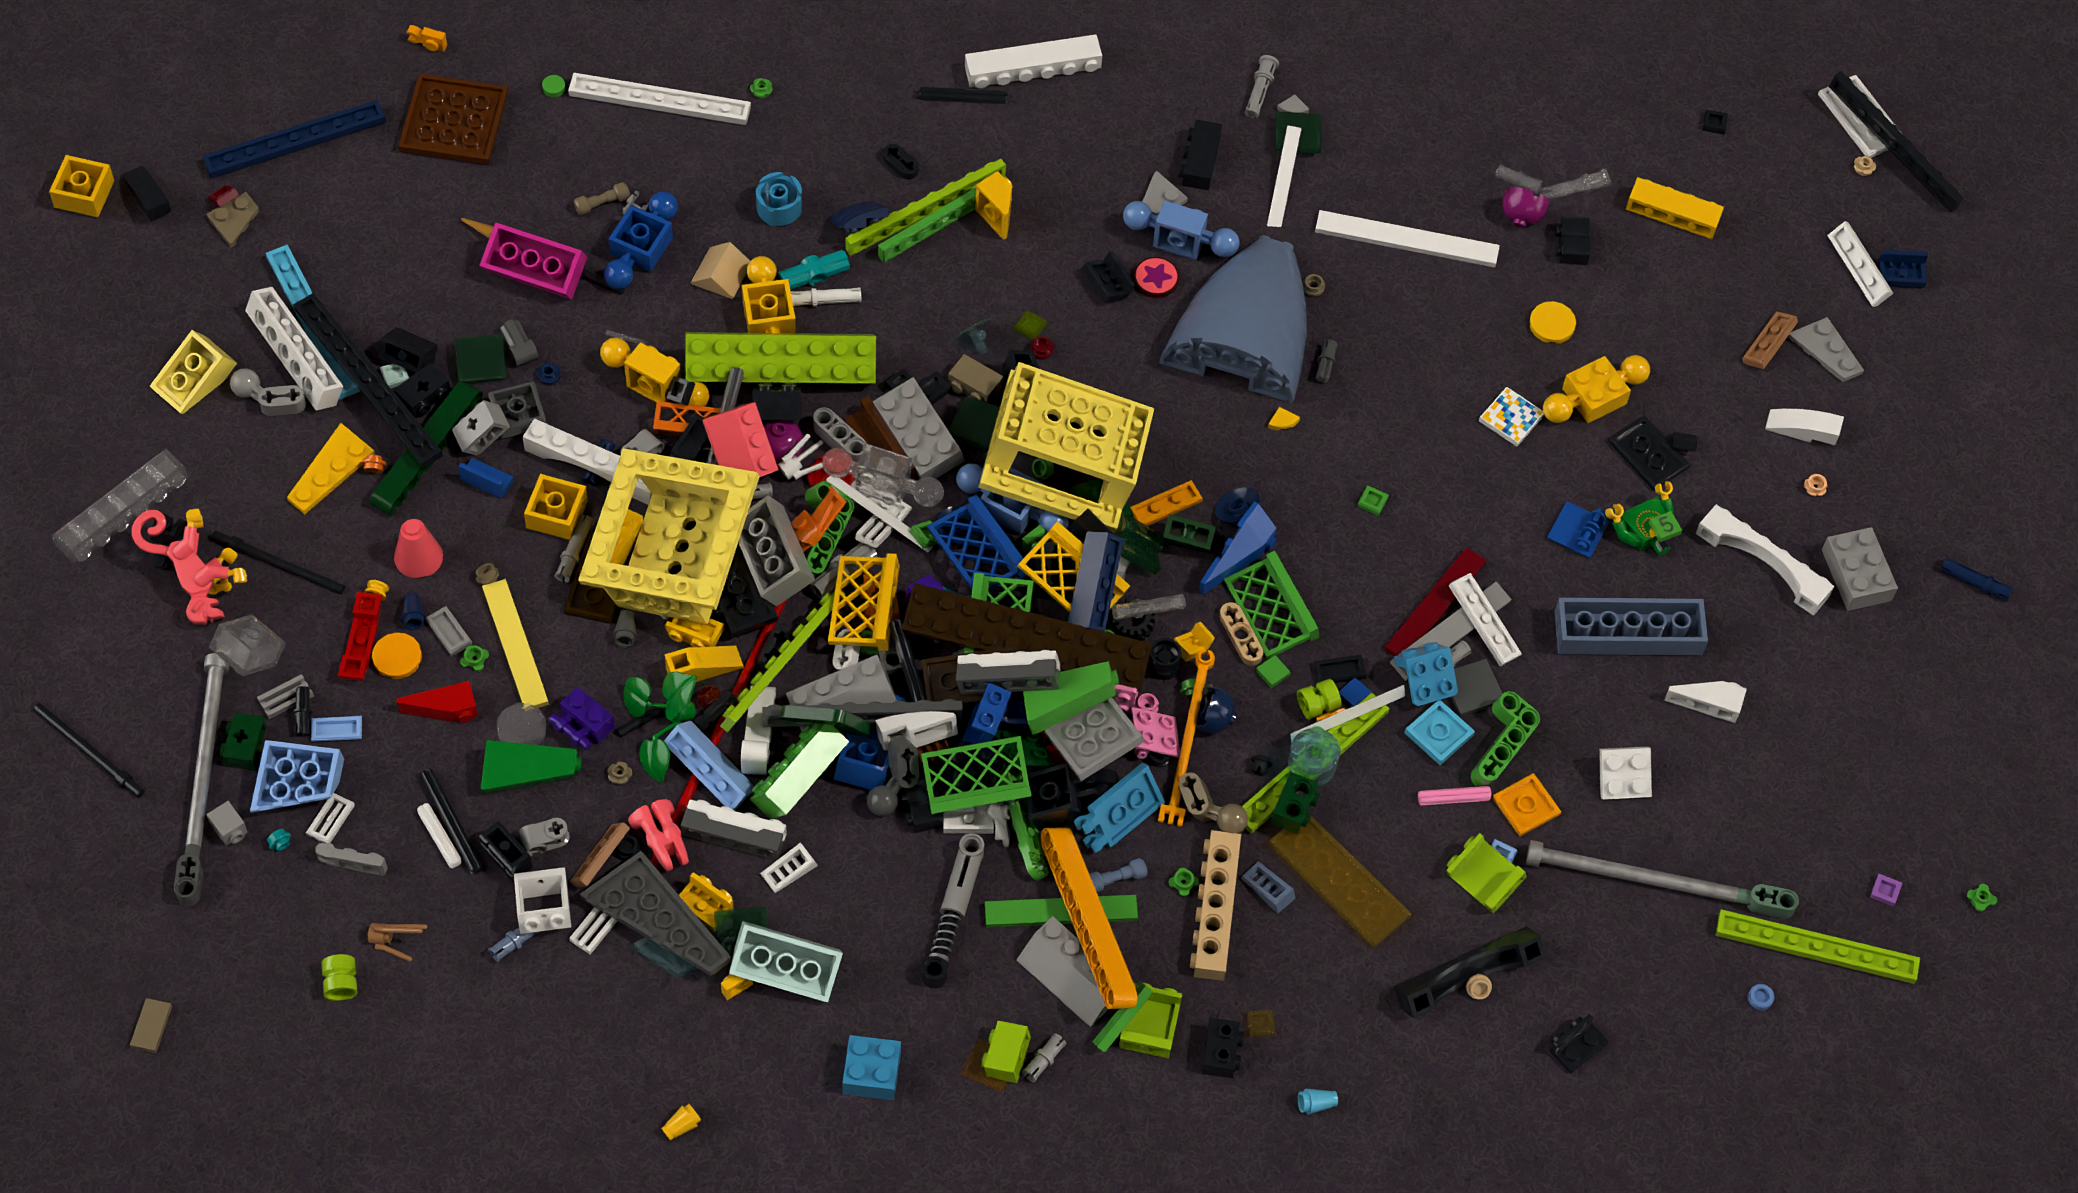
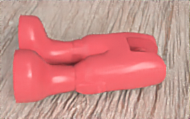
M663 799L653 802L651 811L647 805L638 808L629 816L628 821L633 829H643L645 831L647 845L652 849L661 866L668 872L673 869L670 856L676 855L681 865L688 864L689 860L681 837V830L673 823L671 818L674 813V806L670 800ZM652 814L659 821L662 832L657 829Z

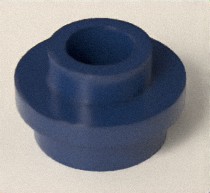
M545 363L538 368L537 377L541 383L550 385L560 379L561 371L556 364ZM552 371L551 374H546L545 372Z

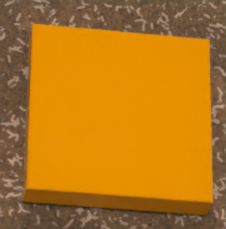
M1534 773L1492 796V799L1519 836L1561 815V810Z

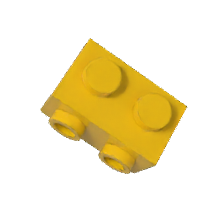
M674 618L672 622L667 621L665 624L667 633L672 640L676 642L684 641L692 647H715L725 629L723 623L713 619H709L708 624Z
M694 872L690 875L689 884L679 894L703 925L713 932L721 926L734 910L732 896L724 889L718 890L707 877L703 875L698 876Z

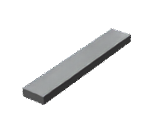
M1497 582L1483 591L1495 612H1498L1512 600ZM1461 607L1408 648H1416L1418 650L1424 648V644L1429 642H1438L1439 645L1451 647L1474 630L1475 627ZM1393 658L1390 661L1391 665L1406 681L1408 679L1406 669L1395 666Z

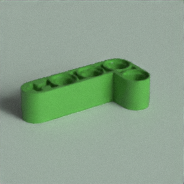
M822 481L809 488L805 492L807 504L816 510L830 491L829 487L832 484ZM834 485L832 486L845 499L846 504L830 524L831 530L828 527L822 538L813 547L803 552L813 576L825 570L854 510L853 500Z
M1508 691L1503 693L1492 705L1493 714L1506 727L1471 772V781L1477 787L1488 786L1499 777L1540 722V715L1536 709L1514 692ZM1503 702L1507 703L1510 709H1507ZM1522 718H1525L1529 725L1525 724ZM1509 735L1513 736L1516 742H1512ZM1495 752L1501 755L1502 760L1496 757ZM1488 767L1491 770L1485 776L1484 772L1485 769Z

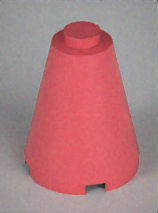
M410 519L401 526L394 561L398 570L407 577L419 578L430 576L440 568L443 561V551L423 522L417 519Z

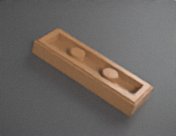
M1776 311L1742 358L1743 363L1764 369L1798 323L1797 316Z
M624 822L612 824L572 877L570 883L577 888L588 886L630 827Z

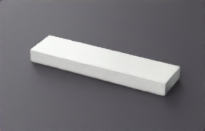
M1843 222L1827 235L1873 307L1878 306L1893 294L1848 222Z
M1469 573L1449 585L1450 589L1498 665L1501 667L1521 656V651L1472 574Z

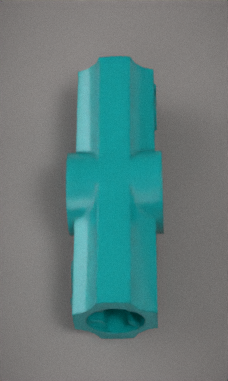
M843 250L820 258L817 255H811L804 258L799 265L779 271L778 278L779 280L788 279L790 290L806 284L814 286V283L825 282L829 276L849 270L850 264Z

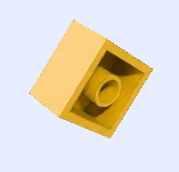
M65 155L49 191L54 208L99 217L114 183L111 167L108 164Z
M540 474L524 512L526 528L570 540L579 517L583 514L588 502L586 486Z

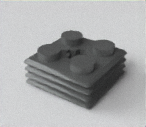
M532 381L489 392L490 402L500 405L510 426L500 436L501 438L525 433L534 419L546 423L535 382Z

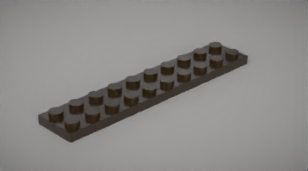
M917 583L913 584L902 627V632L977 651L1020 646V651L1024 652L1056 651L1060 662L1059 672L1109 661L1112 671H1117L1119 685L1136 688L1137 692H1140L1142 689L1152 643L1097 629L1085 628L1081 625Z

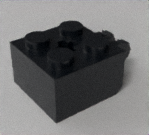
M1066 763L1027 774L1031 796L1025 797L1028 817L1038 831L1075 821L1079 816L1085 815L1083 803L1098 798V790L1094 788L1081 791L1083 788L1096 784L1095 776L1090 775L1081 781Z

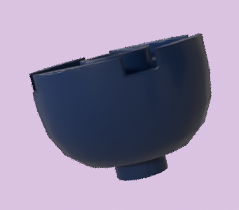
M1210 683L1205 687L1208 689L1206 695H1202L1195 730L1211 735L1220 733L1228 725H1232L1237 713L1234 711L1232 696L1221 687ZM1201 717H1204L1205 723L1202 722Z

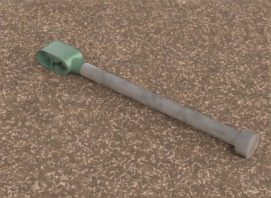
M1530 840L1526 865L1539 867L1541 862L1746 904L1749 910L1755 914L1779 919L1792 917L1799 904L1797 894L1789 889L1759 884L1752 890L1547 849L1543 848V842ZM1780 902H1785V903H1787L1790 907H1789V908L1784 907V906L1781 905Z

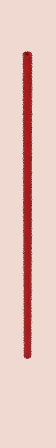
M787 600L778 606H773L778 618ZM776 622L763 627L732 691L736 698L745 689L757 664V656L767 635L774 629ZM722 715L709 739L716 747L724 732L720 725L726 718ZM692 774L671 817L673 823L679 826L689 800L692 799L700 782L694 774ZM653 854L650 862L658 869L660 863L655 854Z

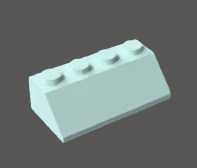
M742 921L729 974L828 1002L843 953L840 949Z

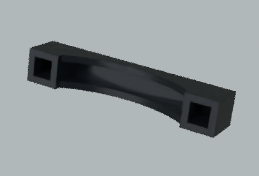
M1526 926L1395 986L1394 989L1402 1011L1414 1019L1436 1009L1435 1005L1456 989L1466 985L1469 978L1473 975L1483 974L1486 976L1514 967L1523 966L1525 968L1547 957L1541 936Z

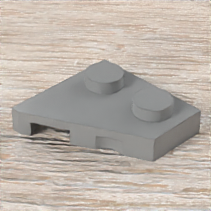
M1156 171L1142 202L1150 207L1153 214L1159 215L1164 200L1171 203L1175 202L1182 206L1187 202L1188 198Z

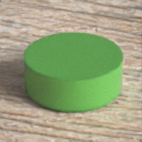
M558 75L546 77L542 82L543 92L549 97L561 96L565 92L564 79Z

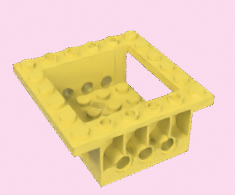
M1018 362L1015 370L1011 369L978 488L1076 520L1086 509H1089L1115 534L1122 509L1137 482L1154 408ZM1047 415H1055L1058 421L1050 420ZM1070 422L1078 423L1081 429L1073 428ZM1093 430L1101 431L1104 436H1096L1093 433ZM1018 451L1103 479L1098 503L1010 474L1008 471Z
M623 448L578 581L583 585L604 588L616 605L621 608L708 624L712 609H717L760 477L759 474L753 471ZM641 478L652 493L629 565L610 563L637 480ZM688 522H696V526L692 530H685ZM681 544H689L685 552H678V547ZM675 565L682 566L679 573H670Z

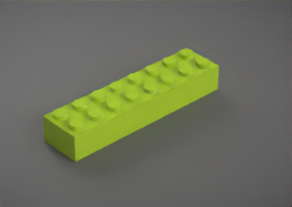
M685 332V380L691 382H728L731 368L737 367L743 369L742 382L876 383V336L874 334Z

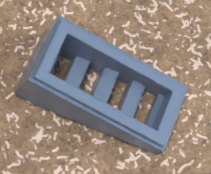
M1259 861L1241 876V879L1277 914L1295 900L1294 889ZM1260 872L1264 874L1256 882L1252 880ZM1269 879L1270 882L1262 888L1260 885ZM1274 886L1277 887L1272 894L1268 893Z

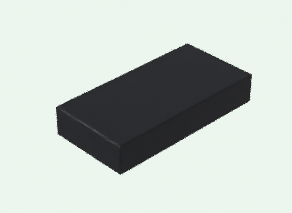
M698 413L695 414L670 453L673 456L691 461L696 460L709 440L702 421L706 418Z
M1362 655L1314 661L1313 664L1318 683L1327 679H1332L1334 683L1351 681L1354 678L1361 680L1367 677Z

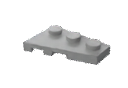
M1828 317L1790 332L1787 337L1802 347L1803 351L1808 355H1812L1822 363L1823 367L1842 382L1857 377L1864 372V369Z

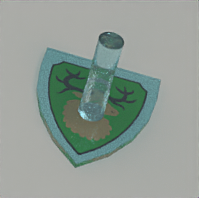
M990 317L979 321L951 338L948 342L951 343L969 334L980 355L988 352L983 342V339L986 338V332L983 330L978 331L977 329L989 324L993 319Z

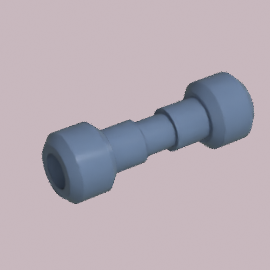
M1138 858L1131 860L1128 866L1119 868V870L1102 874L1096 871L1089 875L1096 892L1103 891L1104 886L1113 884L1121 879L1134 878L1138 880L1147 876V867L1144 860Z

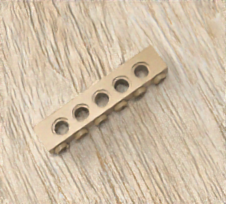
M1211 830L1210 839H1205L1203 854H1208L1207 862L1202 861L1200 876L1205 877V883L1199 885L1198 899H1202V907H1197L1195 922H1200L1199 930H1194L1192 945H1197V952L1191 953L1190 968L1194 969V977L1224 981L1241 834ZM1221 857L1224 858L1226 861L1218 862L1215 860V858ZM1220 880L1223 882V884L1216 885L1212 881ZM1215 902L1221 907L1213 908L1209 904ZM1213 925L1217 927L1218 930L1211 931L1207 929V926ZM1210 948L1216 953L1207 954L1204 949Z

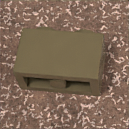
M963 354L948 373V383L952 386V391L955 393H963L974 404H982L988 407L1003 388V376Z

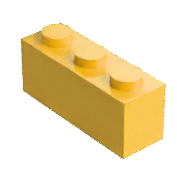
M629 509L627 510L610 563L624 564L636 544L643 524V515Z

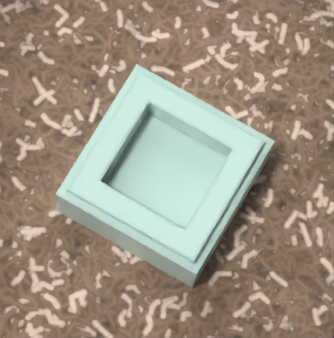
M392 363L380 367L383 379L390 388L397 387L409 379L406 368Z

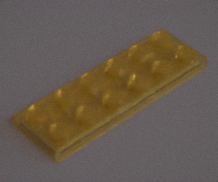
M1312 816L1307 827H1301L1299 834L1283 829L1270 840L1269 845L1374 948L1410 918L1411 913Z

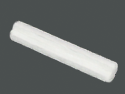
M428 803L417 808L418 814L450 868L459 866L462 863L461 857Z

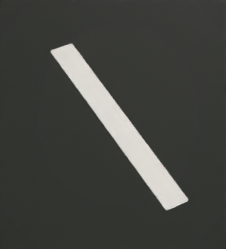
M1287 126L1267 226H1282L1301 128Z
M833 473L826 479L827 482L834 485L921 547L910 533L911 528ZM933 546L924 548V550L929 552Z
M1404 685L1291 733L1292 745L1404 697Z

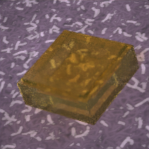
M1273 1010L1247 1011L1249 1038L1275 1036Z

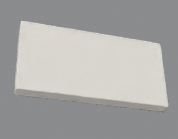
M1857 75L1849 77L1853 84L1867 95L1874 106L1879 108L1884 116L1894 124ZM1829 87L1819 91L1818 95L1865 156L1872 158L1889 150Z

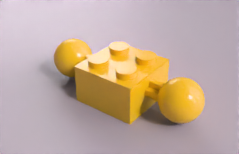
M765 256L755 257L749 262L747 275L753 284L742 285V300L748 333H796L795 313L789 280L773 281L777 274L776 265L770 258Z
M616 337L610 338L602 344L600 356L607 366L613 368L625 366L627 387L656 403L657 401L669 403L672 401L667 399V395L674 376L681 378L680 363L675 358L667 357L659 353L653 346H646L641 342L630 353L629 345L623 339ZM694 382L695 386L688 405L705 407L709 401L708 388L702 382Z
M1631 355L1622 362L1620 370L1616 371L1608 359L1603 356L1567 374L1562 387L1566 395L1555 393L1548 396L1543 404V413L1549 421L1562 423L1570 418L1573 408L1576 407L1587 423H1590L1626 405L1631 390L1625 382L1632 385L1645 382L1650 375V365L1644 357Z

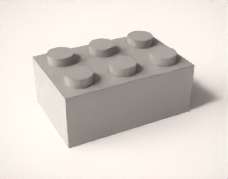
M1872 527L1827 537L1822 552L1847 611L1892 601L1898 587Z

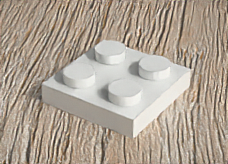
M1650 747L1600 749V792L1602 799L1652 797Z

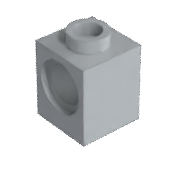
M229 801L207 813L210 825L225 846L230 843L236 844L240 842L245 834L248 833L245 823Z

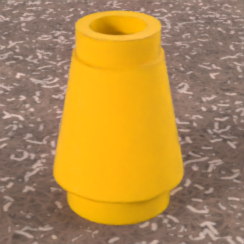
M687 1104L685 1107L681 1106L661 1129L671 1141L673 1138L697 1127V1123L701 1121V1118L692 1106Z

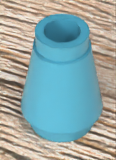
M1305 1089L1298 1094L1299 1109L1302 1113L1306 1112L1308 1115L1338 1105L1336 1091Z

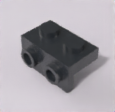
M1114 251L1108 252L1104 260L1086 262L1082 268L1104 303L1126 299L1135 286L1134 281Z

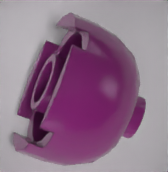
M1510 187L1509 191L1507 188L1505 189L1502 207L1504 214L1513 221L1512 224L1514 226L1525 228L1526 225L1538 223L1545 216L1550 201L1542 194H1540L1539 198L1534 196L1533 190Z
M768 420L763 424L776 464H779L783 461L781 458L787 455L803 439V435L799 426L791 420ZM803 446L794 454V456L798 457L801 454Z

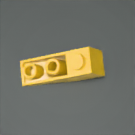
M737 646L688 647L665 654L667 673L682 672L696 675V682L744 668Z

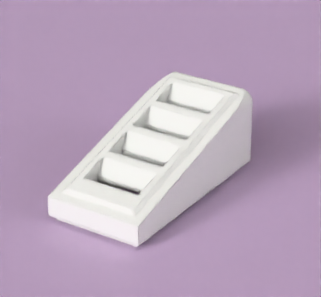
M799 843L760 874L776 893L818 865L804 846ZM799 855L805 860L803 865L796 858ZM791 860L797 867L795 871L788 864ZM782 866H784V868L789 873L787 877H785L779 869ZM774 871L781 879L778 884L771 876V873Z

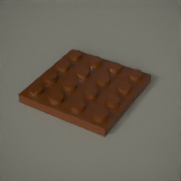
M419 74L398 145L399 152L489 165L509 93L508 86Z

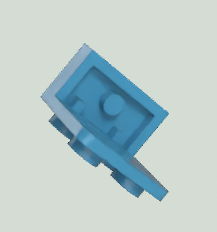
M1429 642L1424 644V648L1418 650L1416 648H1408L1402 650V654L1394 656L1395 666L1406 669L1412 703L1414 705L1420 706L1457 695L1458 688L1450 647L1439 645L1438 642Z

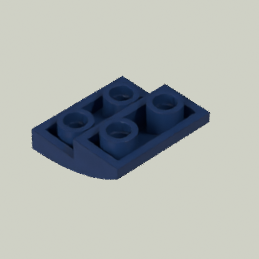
M875 201L856 203L830 216V222L836 224L838 228H844L845 232H858L859 228H866V218L867 221L875 222L880 221V217H888V207Z

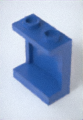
M989 683L981 702H975L961 741H969L972 744L991 741L997 732L1011 692Z

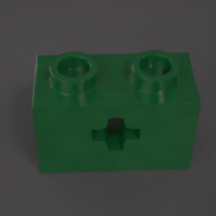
M1169 514L1161 542L1208 554L1216 527Z
M234 712L232 721H228L226 727L227 741L222 744L220 750V757L223 758L226 767L255 771L267 728L264 716Z

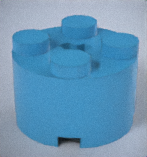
M774 172L764 176L759 181V185L756 188V209L759 217L768 225L784 226L800 217L802 212V188L795 177L791 175L788 177L781 172Z

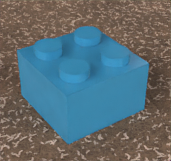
M850 1035L842 1083L843 1094L894 1100L901 1056V1041Z

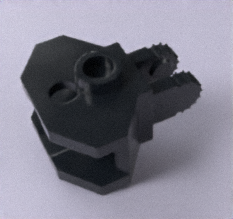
M163 514L167 521L166 528L161 534L150 536L152 544L169 547L172 542L183 539L184 528L188 523L179 518L174 524L172 517ZM154 520V523H153V526H152V527L156 526V524H157V521H156V520ZM152 555L151 562L154 567L160 570L170 568L172 561L167 556Z

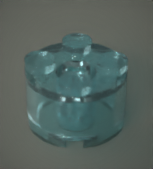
M1319 726L1301 731L1295 736L1291 744L1288 758L1289 771L1316 781L1318 785L1329 782L1335 775L1341 749L1338 741L1332 734Z

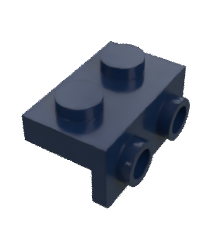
M1894 249L1881 252L1877 266L1889 286L1925 288L1927 284L1925 268L1928 258L1927 252H1919L1917 250L1897 251Z

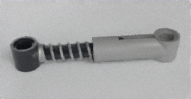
M975 833L966 834L960 840L959 850L940 909V913L943 915L940 918L942 923L938 925L939 931L936 932L937 939L933 941L934 947L931 948V954L922 964V981L929 988H939L947 980L948 953L951 952L950 946L954 944L952 941L953 937L956 936L954 932L955 929L959 928L957 922L965 917L978 870L984 856V841ZM972 847L977 849V851L968 852L966 849ZM967 864L968 868L964 881H961L965 865ZM931 970H937L940 972V974L932 976L928 972Z

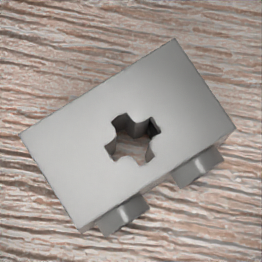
M483 400L466 417H463L452 428V431L462 452L478 455L510 426L500 405Z

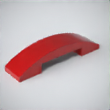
M357 592L353 608L354 618L345 655H342L338 678L364 680L370 664L379 624L382 602L381 594Z

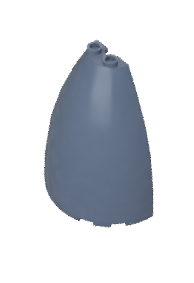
M1262 235L1259 236L1257 241L1232 257L1211 276L1194 296L1176 325L1159 363L1200 376H1204L1206 367L1209 366L1249 378V391L1293 404L1301 375L1307 338L1306 301L1302 277L1296 255L1293 251L1294 246L1289 242H1280Z

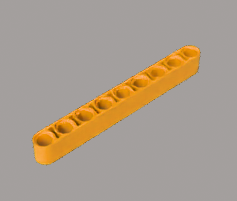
M1068 827L1044 828L1041 833L1043 851L1105 1006L1108 1009L1134 1008L1137 1004L1136 988L1073 833Z

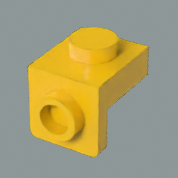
M1198 622L1194 625L1191 632L1174 638V641L1181 647V657L1185 661L1196 658L1198 651L1206 649L1207 652L1215 637L1202 622Z

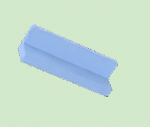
M692 721L678 724L664 740L669 749L724 806L730 807L735 811L748 796L754 794L752 791L754 785Z

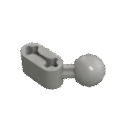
M248 368L237 370L230 379V388L234 394L241 398H254L259 402L262 412L267 416L297 414L306 408L303 390L296 385L262 388L259 376Z

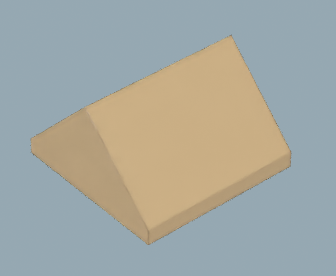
M731 242L712 246L707 251L691 284L734 299L747 274L750 260Z

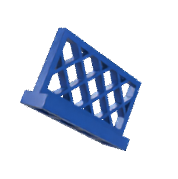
M976 494L968 498V504L927 526L931 535L971 590L974 573L1010 579L1015 577L1022 579L1027 576L1018 567L1023 557ZM966 513L970 515V524L958 523L959 517ZM942 526L952 527L949 536L941 535L936 530ZM955 529L968 530L966 539L953 537ZM972 531L983 533V540H970ZM951 542L964 544L962 553L952 552L950 550ZM968 545L980 547L978 556L966 554ZM984 548L995 550V559L982 557ZM963 561H976L974 570L964 569L962 567ZM980 562L993 564L991 573L978 571ZM997 565L1008 567L1010 570L1005 575L995 574ZM990 583L989 592L1001 585Z

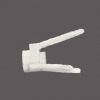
M806 434L787 455L781 458L783 461L778 464V467L787 480L792 477L797 480L805 474L834 463V460L830 459L801 471L799 470L803 467L800 461L823 444L822 440L796 457L794 454L810 438V434Z

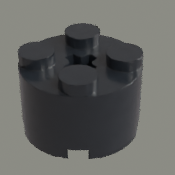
M961 741L957 744V747L971 745L972 743ZM985 747L981 748L975 757L988 765L995 752ZM976 749L968 750L967 752L973 755ZM957 752L951 759V762L963 769L971 757L964 752ZM998 756L990 766V768L995 770L997 773ZM973 759L965 772L977 780L985 767ZM948 764V782L953 784L960 771ZM987 770L980 782L986 787H993L998 781V776ZM963 774L955 787L965 792L969 791L975 782ZM977 784L974 790L982 789L983 787Z

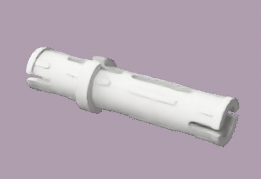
M811 288L810 291H791L793 306L812 305V307H817V305L861 303V288L829 290Z

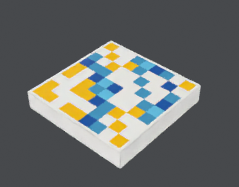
M1506 387L1480 416L1479 422L1515 446H1518L1543 418L1544 413L1541 409Z

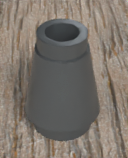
M629 610L620 612L613 633L615 644L619 647H631L637 640L634 613Z

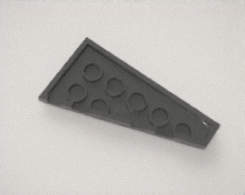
M642 851L579 894L581 900L710 976L732 961L731 956Z

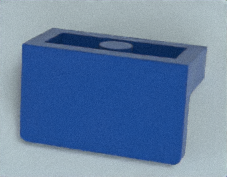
M471 458L467 465L460 463L458 466L460 480L501 499L514 481L513 476L474 458Z

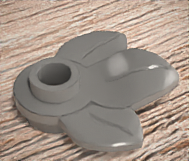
M1003 801L991 803L988 806L987 814L995 824V839L1002 840L1004 847H1008L1010 844L1008 819L1011 817L1009 806Z

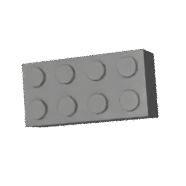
M914 377L873 401L874 406L912 462L915 472L924 485L965 461L959 446Z
M766 496L750 507L738 543L761 597L778 606L812 583L815 578L784 506L770 496Z

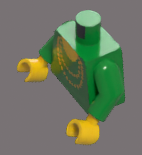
M1665 481V492L1662 490L1661 483L1655 486L1656 493L1661 495L1660 499L1656 496L1625 512L1620 504H1613L1615 514L1611 508L1606 509L1605 515L1607 518L1614 520L1612 524L1620 541L1632 547H1637L1641 552L1653 547L1658 556L1666 554L1671 549L1666 540L1659 542L1649 525L1651 518L1670 511L1674 515L1672 499L1668 496L1673 490L1671 482Z

